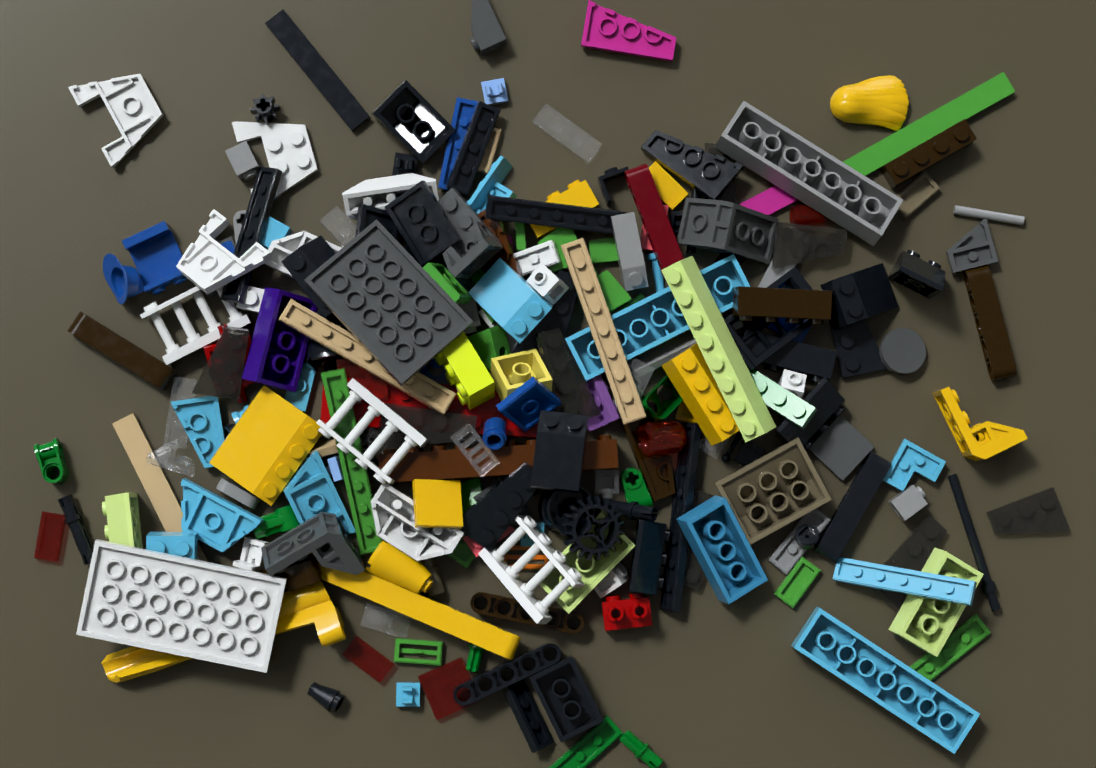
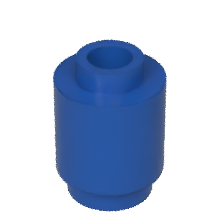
M492 417L484 424L482 439L489 449H500L506 443L508 427L503 419Z

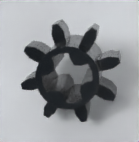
M262 94L257 100L253 99L255 107L250 108L251 114L255 115L257 123L262 120L268 125L272 119L277 120L275 112L280 111V107L278 104H275L274 96L267 98Z

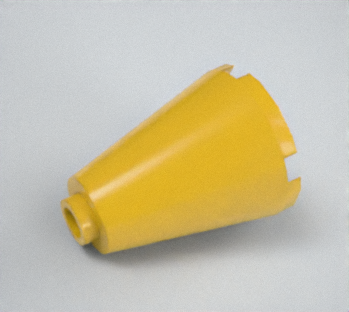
M384 541L379 544L370 557L368 563L371 567H366L365 569L374 576L416 594H420L422 591L426 593L433 584L431 580L433 575L421 561L412 559Z

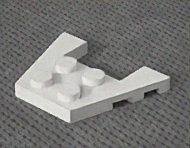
M140 73L112 78L107 81H95L85 85L68 87L79 107L101 96L122 135L121 138L101 148L112 168L164 116Z
M232 122L238 144L262 138L269 167L278 168L282 171L274 200L318 171L305 125L269 123L266 125V123Z
M215 209L209 214L210 220L207 225H202L200 228V235L195 243L189 245L176 265L180 273L206 294L217 290L273 258L271 253L258 242L240 258H237L214 240L230 225L228 220Z

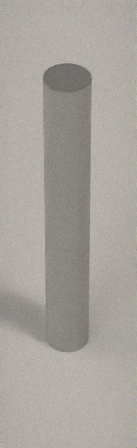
M955 205L953 210L955 215L1022 226L1025 219L1024 216Z

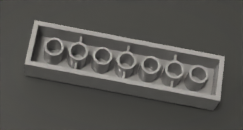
M745 101L742 102L715 145V148L872 246L881 238L903 202V199Z

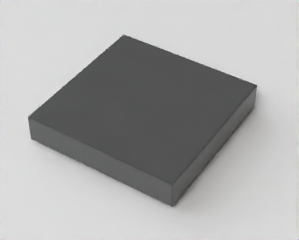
M840 415L813 442L809 451L843 481L875 446Z

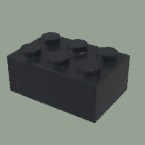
M572 655L529 676L560 742L604 721Z

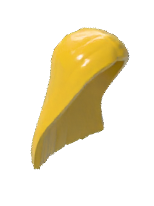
M891 75L873 77L855 84L842 86L833 93L830 99L831 112L841 121L883 126L895 131H899L905 122L908 111L907 107L909 106L908 94L904 84L896 76Z

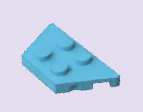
M314 451L283 490L299 524L320 512L336 514L348 533H355V528L318 451Z
M187 478L182 479L183 500L181 501V511L183 512V518L181 519V528L183 532H198V540L220 552H225L263 523L264 519Z

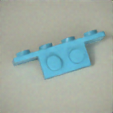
M499 156L497 161L492 164L488 174L478 184L476 191L467 201L477 214L486 209L487 195L515 198L517 196L513 191L501 185L512 168V165L503 156Z

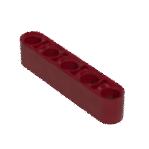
M645 163L624 171L627 184L660 270L684 259L648 165Z

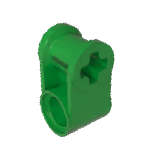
M54 438L49 443L35 444L34 452L44 480L56 485L64 483L68 478V470L60 440ZM58 467L60 475L57 479L53 480L51 478V471Z
M633 467L624 469L621 472L620 480L625 492L626 502L636 501L640 505L653 506L641 472ZM629 472L638 477L634 479V484L625 481L628 478Z

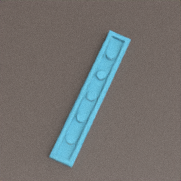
M843 557L837 559L833 574V580L837 582L972 606L977 585L972 580Z

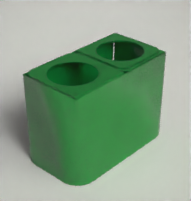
M668 375L663 377L641 400L646 414L645 419L650 424L665 419L683 401ZM661 385H667L672 390V397L668 401H663V406H660L659 403L661 404L657 395V389ZM646 401H653L656 404V414L647 405Z

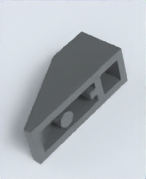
M472 0L471 32L473 37L469 39L474 50H479L481 55H484L506 45L507 39L489 1Z

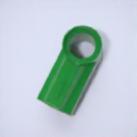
M288 505L274 510L275 512L261 516L260 518L264 519L263 523L253 530L256 538L260 539L278 532H287L300 525L291 506Z

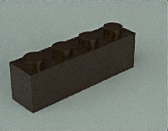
M964 119L885 164L880 171L890 188L894 189L969 146L977 138Z
M738 286L734 287L732 316H739V321H754V317H763V322H777V318H786V323H800V319H809V324H823V320H831L832 291Z

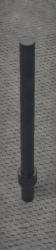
M957 474L947 476L978 571L984 574L981 579L983 594L987 596L991 611L999 610L1001 608L995 593L997 588L995 582L991 580Z

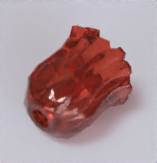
M648 421L646 424H641L637 429L640 441L638 448L642 449V453L648 457L654 454L677 453L684 448L687 441L685 428L676 421L660 423Z

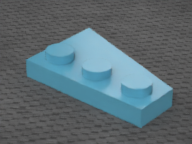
M218 395L170 402L204 468L214 467L209 461L224 442Z

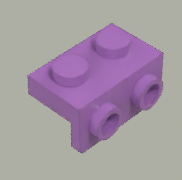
M601 375L570 389L580 415L588 416V432L619 419L617 407L612 402L608 386L603 381Z

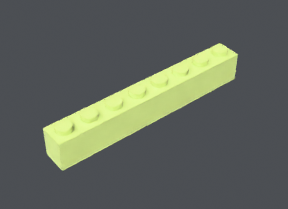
M693 256L682 259L661 270L745 442L776 428Z

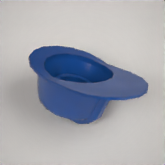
M111 253L105 255L103 259L104 277L119 304H125L127 298L144 292V285L136 268L121 265L116 256Z

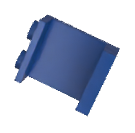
M165 221L122 240L145 285L143 289L148 294H159L166 290L165 286L172 283L178 285L187 280V277L180 273L176 267L183 255L169 224Z

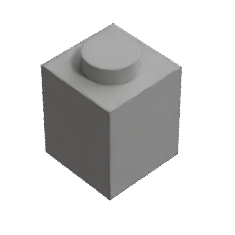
M247 141L225 150L239 179L244 178L248 180L257 175L260 166Z
M909 485L904 491H901L888 501V504L901 521H906L928 503L925 500L927 496L919 486L915 487L914 485Z

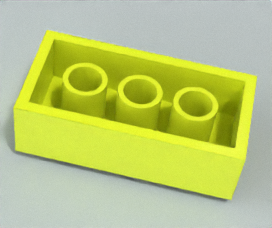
M465 333L460 335L434 358L439 366H444L446 371L444 374L448 383L451 386H456L458 391L456 395L462 405L466 404L469 410L495 397V382Z

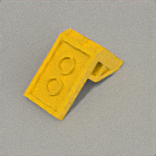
M946 387L932 393L962 456L974 461L985 460L1028 439L1024 430L989 421L981 424L978 423L969 428L970 419L965 411H961L958 405L960 400L954 389L951 390L950 387Z

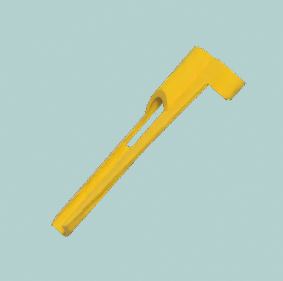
M321 581L283 594L275 635L315 623L322 646L327 647L346 640L343 629L344 623L339 609L333 605ZM131 646L107 655L101 664L108 680L120 683L192 658Z

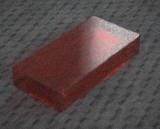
M42 511L34 558L59 562L65 530V516L63 514Z
M358 635L342 654L379 683H381L394 665L392 661Z

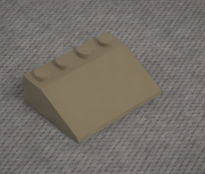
M799 437L715 482L721 497L727 499L750 545L832 500Z

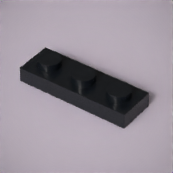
M524 679L503 688V693L531 752H537L553 743Z

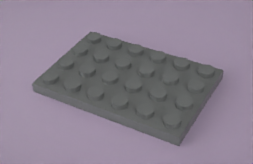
M377 219L304 280L305 284L400 386H403L470 328L474 322Z

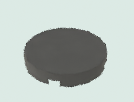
M898 328L887 333L881 341L879 355L884 366L891 372L906 375L915 372L922 366L926 357V348L924 341L918 333L908 328Z

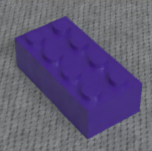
M265 287L242 379L281 390L296 392L309 338L280 322L279 317L291 299L316 313L317 307L310 298L281 289Z

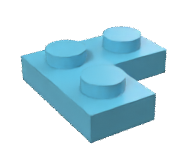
M903 439L883 481L900 491H904L913 472L932 482H936L946 461Z

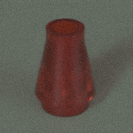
M797 204L790 208L789 221L791 225L802 227L824 223L825 216L811 207Z

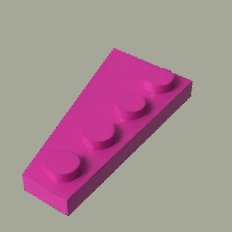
M588 0L581 47L669 62L673 61L676 37L651 26L641 24L635 19L616 13V11L601 7L595 2Z

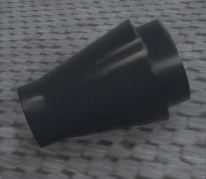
M313 682L307 693L328 712H337L344 700V695L340 694L341 691Z

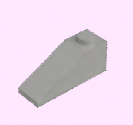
M630 212L611 216L620 277L625 291L649 287L635 213Z

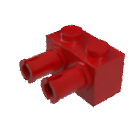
M643 593L629 594L630 599L621 600L620 595L607 596L606 601L601 602L604 630L652 626L649 597H644Z

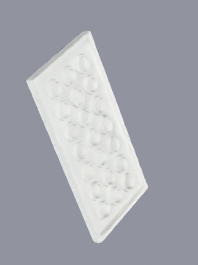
M96 539L76 635L267 673L287 578Z

